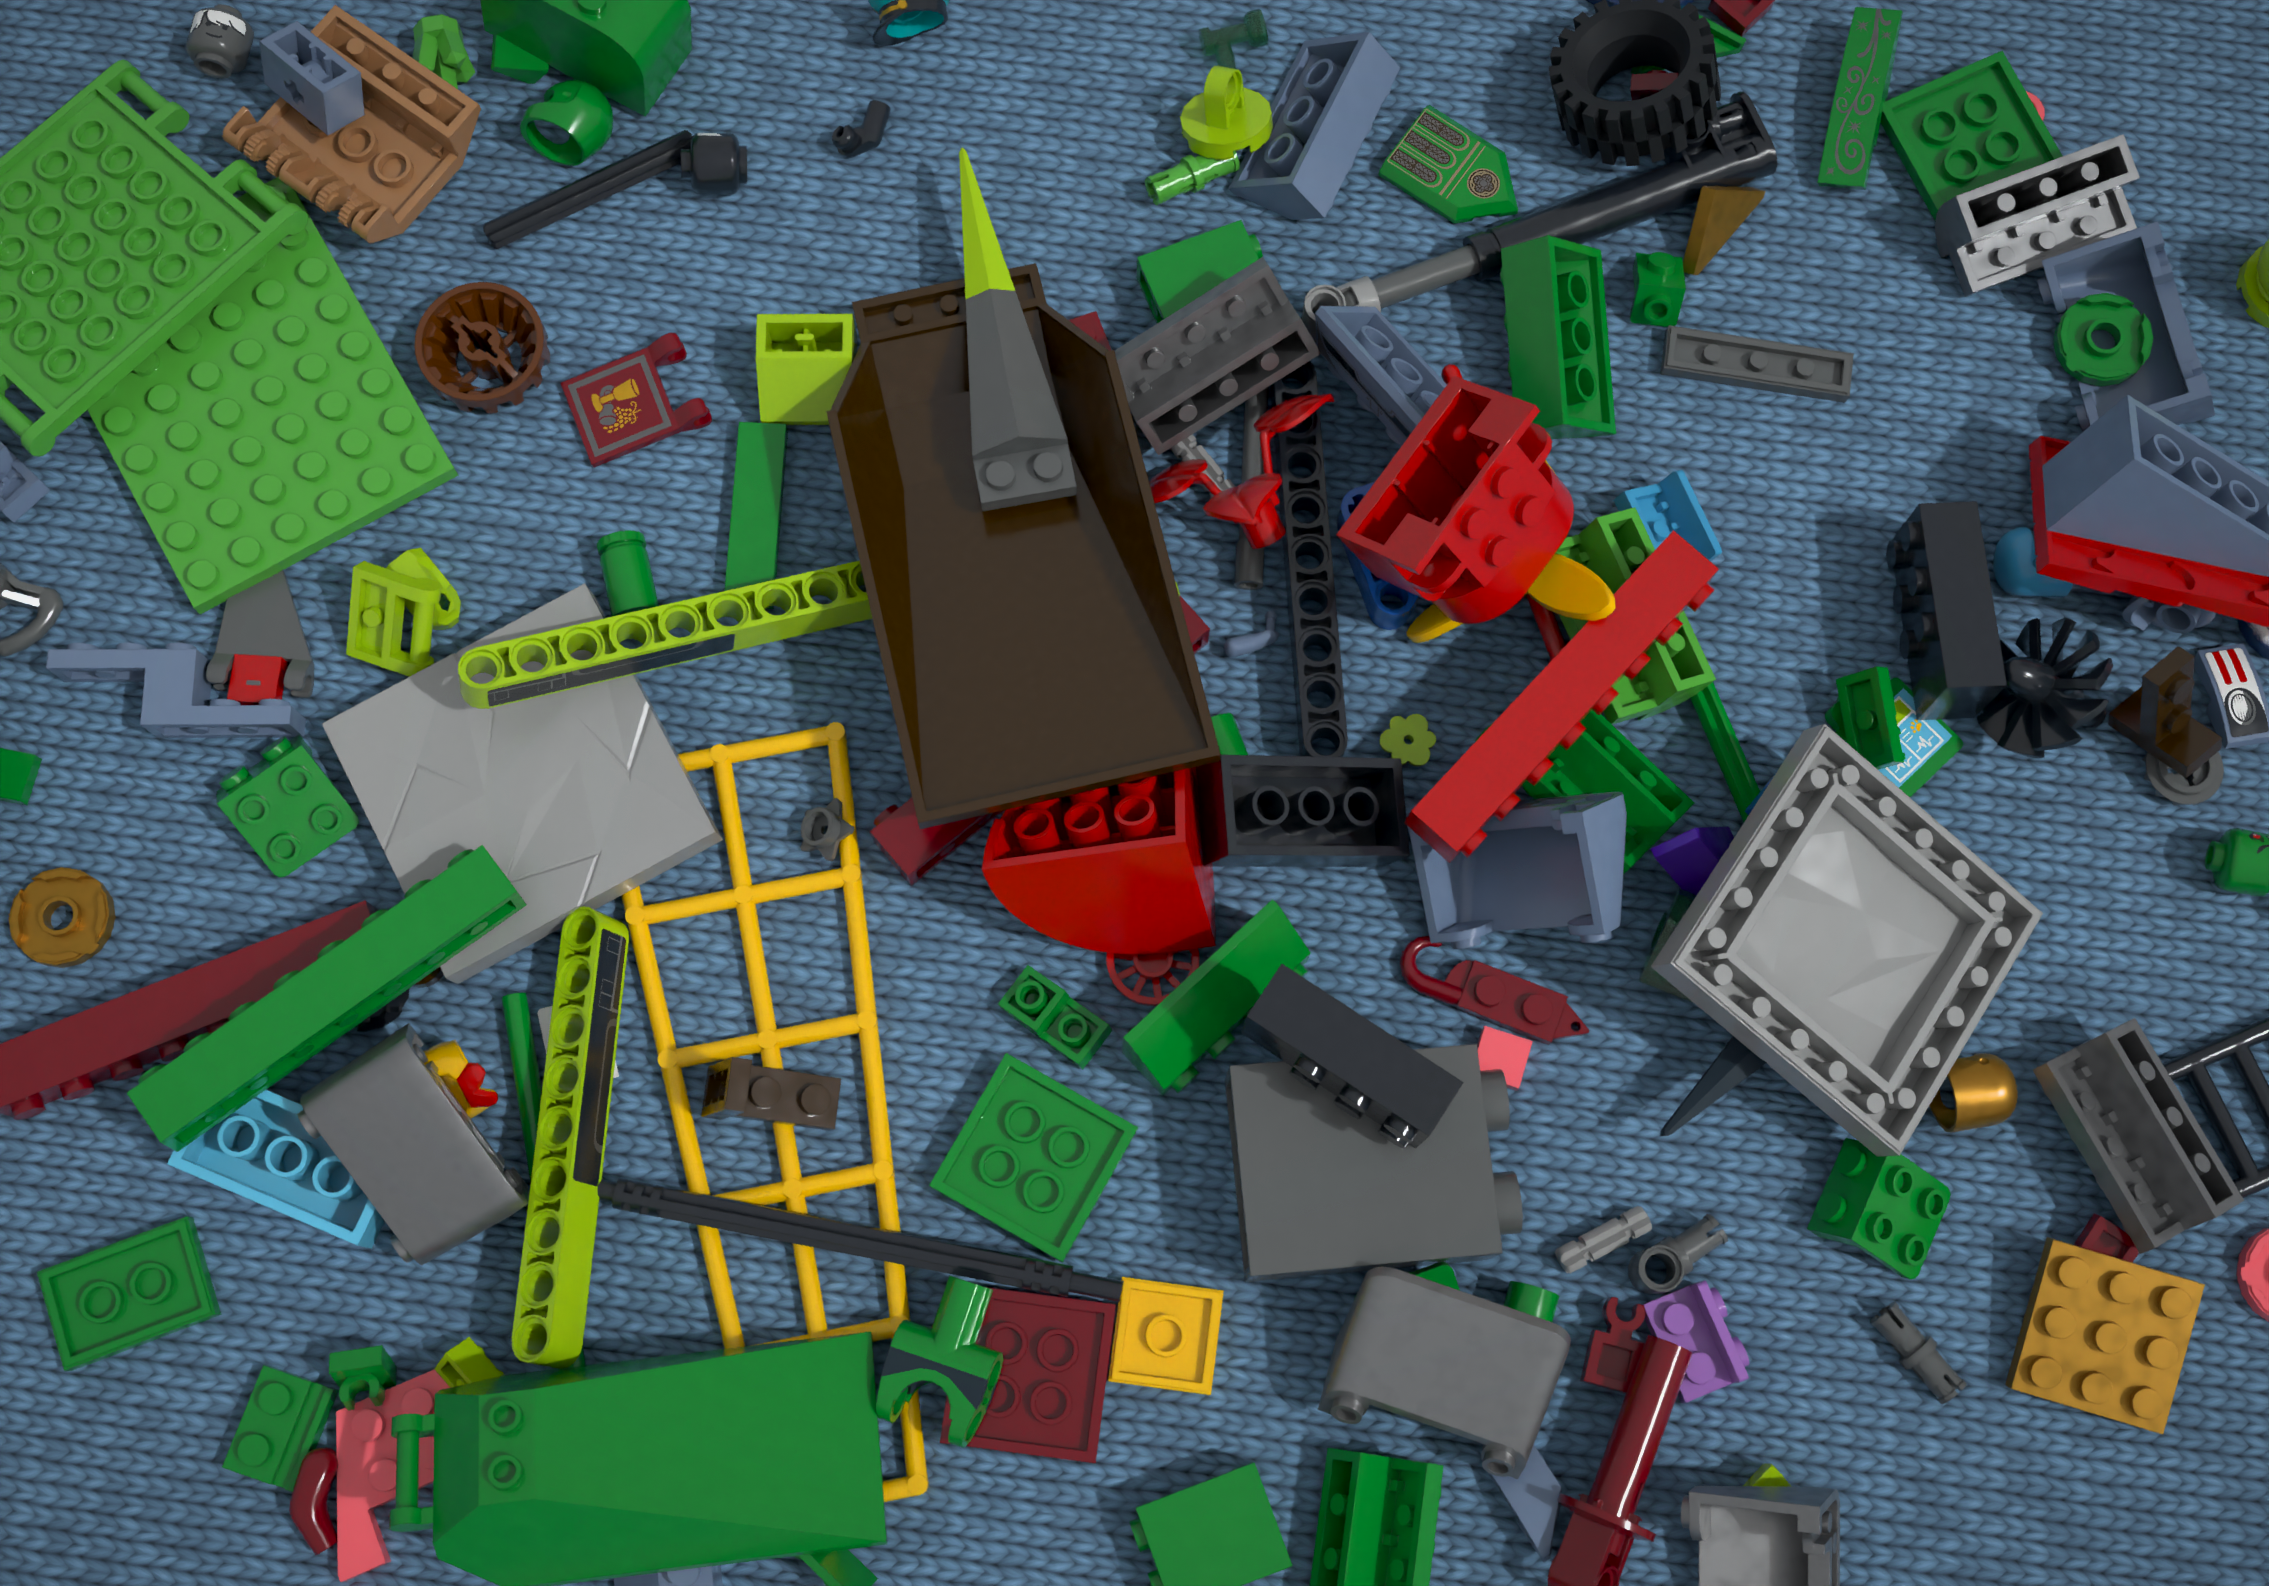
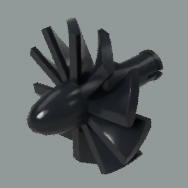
M2038 618L2027 622L2015 643L2027 657H2018L2004 641L2000 640L2007 686L1982 710L1983 713L1976 717L1980 727L1997 742V745L2023 756L2045 758L2044 750L2064 748L2081 741L2083 738L2074 729L2081 726L2084 729L2092 730L2103 723L2107 714L2106 706L2109 700L2093 699L2084 694L2083 690L2098 691L2102 687L2113 668L2112 659L2107 658L2086 673L2072 678L2080 662L2100 648L2099 638L2094 632L2088 629L2076 651L2064 660L2063 647L2077 623L2069 618L2060 619L2052 624L2053 643L2045 658H2043L2041 652L2040 619Z

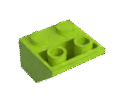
M757 314L756 370L761 423L829 425L826 411L831 410L857 353L858 337L853 314Z

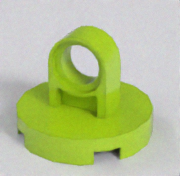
M1214 65L1211 68L1205 82L1204 92L1192 98L1184 106L1180 116L1182 135L1188 140L1189 148L1196 154L1212 159L1234 158V150L1244 149L1248 146L1250 147V153H1252L1269 140L1273 129L1272 112L1269 102L1260 93L1243 87L1242 74L1238 69Z

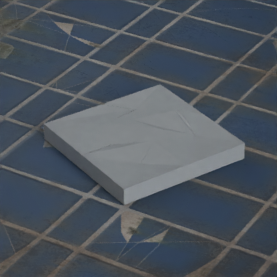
M585 583L462 648L457 653L447 656L322 723L404 894L416 883L425 879L432 880L448 869V863L459 853L468 849L475 850L483 845L527 904L440 966L445 978L456 984L467 980L563 927L567 916L579 907L584 906L597 909L723 840L636 674L489 709H478L464 701L460 693L458 663L467 651L480 646L606 618L595 595ZM578 650L570 656L577 660H588L594 655L586 650ZM535 661L527 662L521 666L523 670L528 672H537L544 667V665ZM478 673L470 680L478 684H485L492 681L495 677L487 673Z
M1822 724L1802 732L1651 967L1760 1059L1767 1062L1773 1070L1876 1156H1900L2043 913L1826 724Z

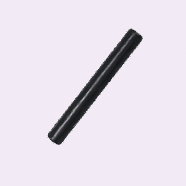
M683 130L483 225L484 233L494 249L508 245L680 164L681 149H690V142L693 136L688 130Z

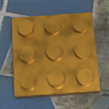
M2047 1237L2005 1385L2016 1391L2163 1434L2205 1284Z

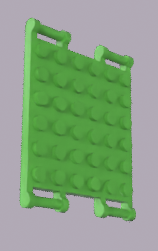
M119 60L111 65L0 158V419L21 438L22 446L31 455L37 457L47 454L53 448L55 438L281 240L288 234H298L308 223V214L296 203H287L257 177L256 169L245 160L239 159L232 162L213 178L169 141L165 136L168 133L182 131L189 122V113L177 102L167 101L140 78L139 70L127 60ZM120 90L129 91L154 114L145 120L116 94ZM237 190L246 191L271 212L273 216L264 222L233 194ZM12 384L45 413L36 422L33 423L5 397V390Z

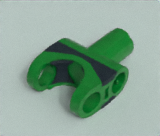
M949 1275L932 1328L908 1320L901 1322L894 1334L883 1365L876 1402V1413L879 1419L890 1423L895 1422L904 1407L905 1401L909 1402L915 1391L923 1385L935 1383L944 1390L949 1399V1419H952L949 1429L948 1442L961 1448L969 1444L992 1401L1003 1364L1002 1352L976 1344L993 1293L992 1289Z

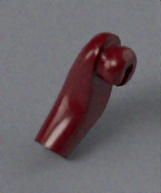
M327 1447L311 1450L303 1458L289 1506L292 1521L315 1555L320 1554L337 1542V1533L328 1512L327 1499L338 1470L336 1451Z

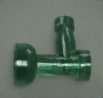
M1260 9L1247 12L1244 15L1243 23L1210 31L1209 27L1199 29V39L1204 56L1215 54L1219 66L1237 69L1231 46L1233 44L1248 41L1249 45L1254 48L1268 45L1267 28Z

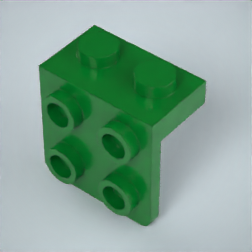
M300 735L290 741L286 736L274 741L261 752L263 760L248 770L244 765L235 768L219 781L222 788L216 791V804L277 877L289 875L355 829L359 823L356 812L315 762L311 748Z
M1845 1138L1807 1229L1820 1238L1857 1246L1901 1277L1915 1279L1926 1259L1931 1243L1946 1211L1951 1193L1946 1185L1902 1154L1900 1156H1876L1858 1140Z

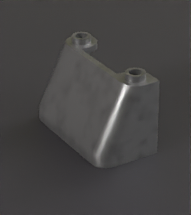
M408 1023L302 1094L300 1102L303 1110L297 1115L303 1127L314 1139L320 1136L324 1138L395 1235L390 1237V1241L399 1256L406 1263L414 1259L422 1266L528 1204V1186L514 1166L504 1171V1158L499 1151L495 1153L438 1075V1067L435 1063L430 1061L424 1065L428 1061L427 1056L420 1048L424 1045V1042L410 1023Z
M1695 1486L1689 1491V1495L1683 1497L1681 1505L1682 1527L1689 1528L1692 1540L1699 1541V1586H1840V1500L1837 1489L1821 1487Z

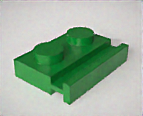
M263 1365L222 1468L293 1492L302 1460L307 1453L316 1449L339 1390L272 1366Z

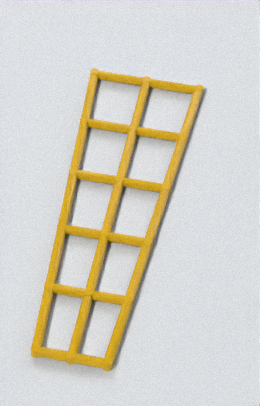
M833 722L828 726L728 745L716 744L712 748L680 753L678 755L687 772L713 767L733 889L645 906L640 886L621 895L688 1191L761 1206L785 1202L787 1211L808 1215L805 1197L875 1184L880 1229L901 1233L845 728L841 723ZM828 745L833 799L837 798L842 802V819L854 827V832L839 842L841 868L752 885L732 763ZM843 887L856 1014L777 1029L756 904ZM736 908L757 1033L677 1049L649 925ZM859 1033L873 1163L802 1177L793 1125L772 1123L782 1181L710 1195L681 1068L760 1053L763 1067L784 1070L781 1048ZM696 1224L724 1349L745 1347L719 1229ZM792 1243L807 1334L756 1345L871 1332L873 1342L893 1339L903 1320L910 1321L905 1266L883 1261L889 1310L888 1318L828 1330L814 1247ZM918 1390L914 1392L909 1402L905 1401L900 1413L906 1476L883 1481L884 1503L924 1494L929 1487Z

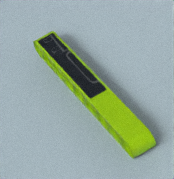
M860 560L476 647L467 651L458 663L460 693L464 701L470 706L478 709H489L872 619L867 593L858 588V586L865 585ZM817 595L826 596L832 600V603L819 604L812 597ZM777 606L786 613L772 615L765 611L764 608ZM730 617L738 621V624L724 626L717 622V619ZM674 628H683L691 634L678 638L671 635L669 631ZM626 639H635L643 645L636 649H628L620 643ZM578 650H586L594 656L588 660H577L570 655ZM532 661L544 665L537 672H528L521 668L523 664ZM478 673H487L495 677L492 681L485 684H478L470 680Z
M584 906L579 907L567 916L561 932L512 1330V1350L520 1361L558 1369L571 1366L579 1357L583 1346L599 1207L598 1185L602 1180L629 944V931L624 923L595 909Z

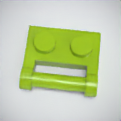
M366 561L355 565L352 573L346 655L408 677L434 664V658L430 656L434 608L435 603H438L441 598V584L433 579H416ZM405 599L415 602L410 653L401 650Z

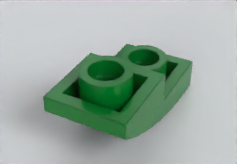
M1029 965L1026 966L998 1003V1006L1082 1070L1113 1031L1108 1023L1070 998L1064 989Z

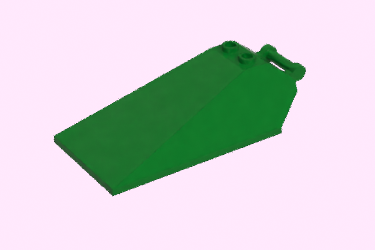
M854 1333L509 1374L439 1390L435 1393L434 1414H402L392 1418L391 1436L397 1438L395 1509L390 1511L389 1529L396 1532L433 1529V1546L439 1560L499 1586H555L887 1545L879 1420L876 1413L877 1392L872 1333ZM434 1436L433 1506L420 1508L418 1507L419 1438Z

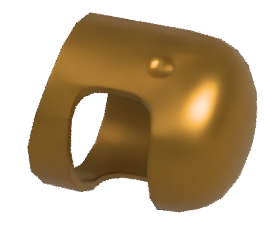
M1979 1053L1970 1057L1957 1058L1947 1075L1953 1090L1955 1109L1951 1110L1943 1104L1940 1090H1938L1929 1105L1939 1125L1946 1132L1952 1133L1997 1125L2007 1120L2015 1110L2018 1098L2016 1081L2009 1066L1996 1055Z

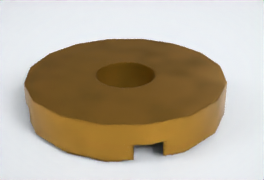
M60 867L43 871L32 878L34 881L28 884L25 890L21 888L13 899L9 914L11 937L24 954L42 965L66 968L82 964L99 953L111 937L116 918L113 898L103 883L81 870ZM70 905L73 910L72 921L67 927L61 930H54L51 925L52 914L60 906Z

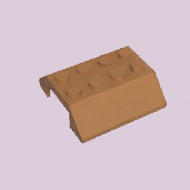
M334 5L313 28L311 33L361 72L365 115L327 136L280 97L258 122H256L248 108L243 106L227 123L222 137L224 141L238 151L245 152L244 155L254 162L268 159L265 167L269 173L276 178L279 177L282 182L310 202L316 203V206L323 211L340 210L337 217L340 223L347 228H351L354 233L368 243H375L404 233L461 168L481 108L477 102L337 5Z

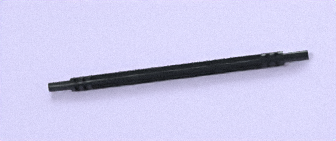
M619 1178L617 1182L601 1180L598 1185L599 1200L612 1203L613 1209L1068 1297L1069 1292L1118 1302L1121 1299L1124 1281L1074 1272V1266L623 1178Z

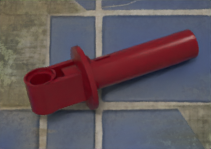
M1651 1335L1647 1336L1589 1495L1579 1494L1580 1500L1564 1494L1559 1495L1558 1502L1573 1512L1559 1552L1550 1566L1548 1586H1619V1579L1633 1540L1654 1542L1656 1534L1639 1526L1638 1523L1642 1519L1634 1513L1693 1353L1664 1339Z

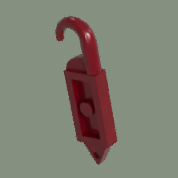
M1429 936L1417 937L1409 942L1402 951L1400 968L1407 984L1421 994L1455 1006V1009L1546 1045H1549L1555 1039L1582 1036L1589 1033L1586 1025L1567 1004L1568 996L1476 960H1465L1458 963L1449 972L1445 981L1426 975L1417 968L1416 956L1418 952L1429 946L1440 947L1442 943H1431ZM1571 1024H1576L1578 1026V1031H1573L1571 1029Z

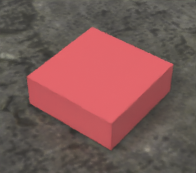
M1484 1026L1477 1044L1480 1071L1501 1069L1505 1076L1507 1088L1517 1091L1521 1084L1533 1041Z

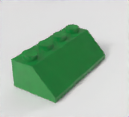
M1550 235L1502 248L1500 277L1505 295L1506 313L1504 325L1508 333L1510 358L1508 361V373L1512 383V396L1535 404L1539 408L1540 412L1532 423L1543 427L1549 433L1551 439L1598 437L1616 434L1601 250Z
M1272 899L1123 1037L1122 1053L1162 1096L1171 1088L1180 1093L1199 1075L1200 1072L1195 1066L1206 1055L1210 1054L1216 1059L1236 1040L1231 1032L1246 1020L1247 1015L1281 964L1302 977L1308 973V970L1303 965L1307 962L1311 952L1280 906Z

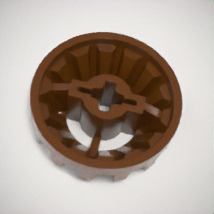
M474 282L445 292L428 307L416 330L415 355L423 375L442 400L454 402L460 410L465 412H471L474 407H482L488 414L498 412L497 405L508 401L517 406L524 401L523 392L530 386L539 387L543 381L541 369L550 362V352L547 347V339L549 337L537 311L519 292L497 283ZM498 331L504 332L508 335L504 339H502ZM515 341H517L521 349V363L517 372L511 363V356L508 350ZM474 344H476L480 349L477 350ZM459 351L471 369L464 377H461L457 366ZM477 377L486 380L498 378L504 383L493 388H480L471 385Z

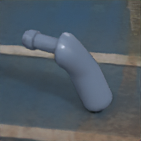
M1268 611L1265 614V631L1245 634L1226 640L1224 644L1225 653L1229 657H1237L1275 643L1279 637V633L1275 631L1276 612Z

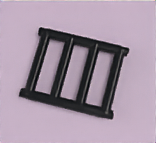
M2269 1017L2162 1063L2173 1081L2187 1075L2238 1175V1178L2232 1181L2243 1198L2269 1187V1164L2258 1169L2206 1066L2229 1056L2231 1057L2269 1130V1084L2250 1050V1047L2269 1039Z

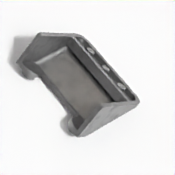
M1373 1268L1365 1275L1336 1339L1318 1410L1331 1414L1340 1422L1356 1424L1361 1421L1369 1405H1373L1482 1443L1481 1458L1484 1470L1495 1476H1510L1518 1479L1527 1464L1568 1355L1571 1338L1564 1328L1553 1322L1395 1268Z

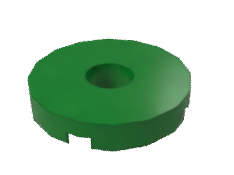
M2109 293L2087 295L2070 306L2056 325L2053 338L2056 358L2064 370L2081 383L2098 387L2118 385L2133 377L2150 356L2154 340L2150 321L2144 312L2141 315L2133 307L2134 303L2125 297ZM2095 330L2109 332L2114 338L2115 346L2111 349L2099 348L2092 341V332Z

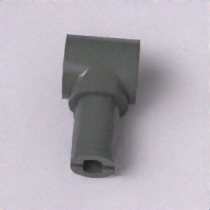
M1706 1214L1703 1219L1677 1237L1667 1236L1656 1245L1637 1252L1631 1258L1628 1265V1277L1632 1285L1638 1291L1647 1295H1656L1675 1289L1681 1283L1683 1277L1693 1271V1263L1719 1245L1728 1242L1725 1231L1720 1229L1707 1236L1706 1234L1718 1226L1719 1223L1711 1214ZM1650 1256L1659 1258L1665 1264L1667 1275L1661 1284L1652 1282L1646 1275L1645 1264Z

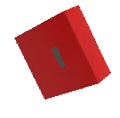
M234 654L227 699L238 701L241 705H259V701L262 699L282 700L284 677L288 662L283 657Z

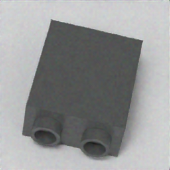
M1477 1044L1414 1049L1464 1083L1431 1135L1417 1148L1408 1143L1405 1149L1380 1135L1378 1130L1381 1125L1365 1114L1362 1115L1361 1119H1357L1341 1110L1334 1104L1337 1096L1321 1085L1316 1090H1313L1297 1081L1289 1073L1292 1066L1284 1061L1229 1066L1225 1077V1090L1245 1282L1362 1272L1377 1267L1406 1268L1428 1266L1438 1262L1450 1264L1483 1261L1502 1254L1501 1235L1521 1233L1523 1226L1521 1193L1515 1172L1493 1173L1488 1132L1508 1130L1510 1121L1508 1090L1503 1071L1501 1069L1480 1071Z

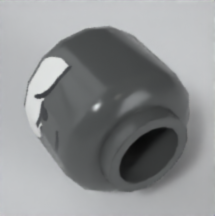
M219 4L215 5L214 8H203L196 12L193 17L186 42V52L191 60L194 61L195 67L202 73L215 78H229L231 74H237L246 68L254 39V31L250 24L242 18V14L231 6Z

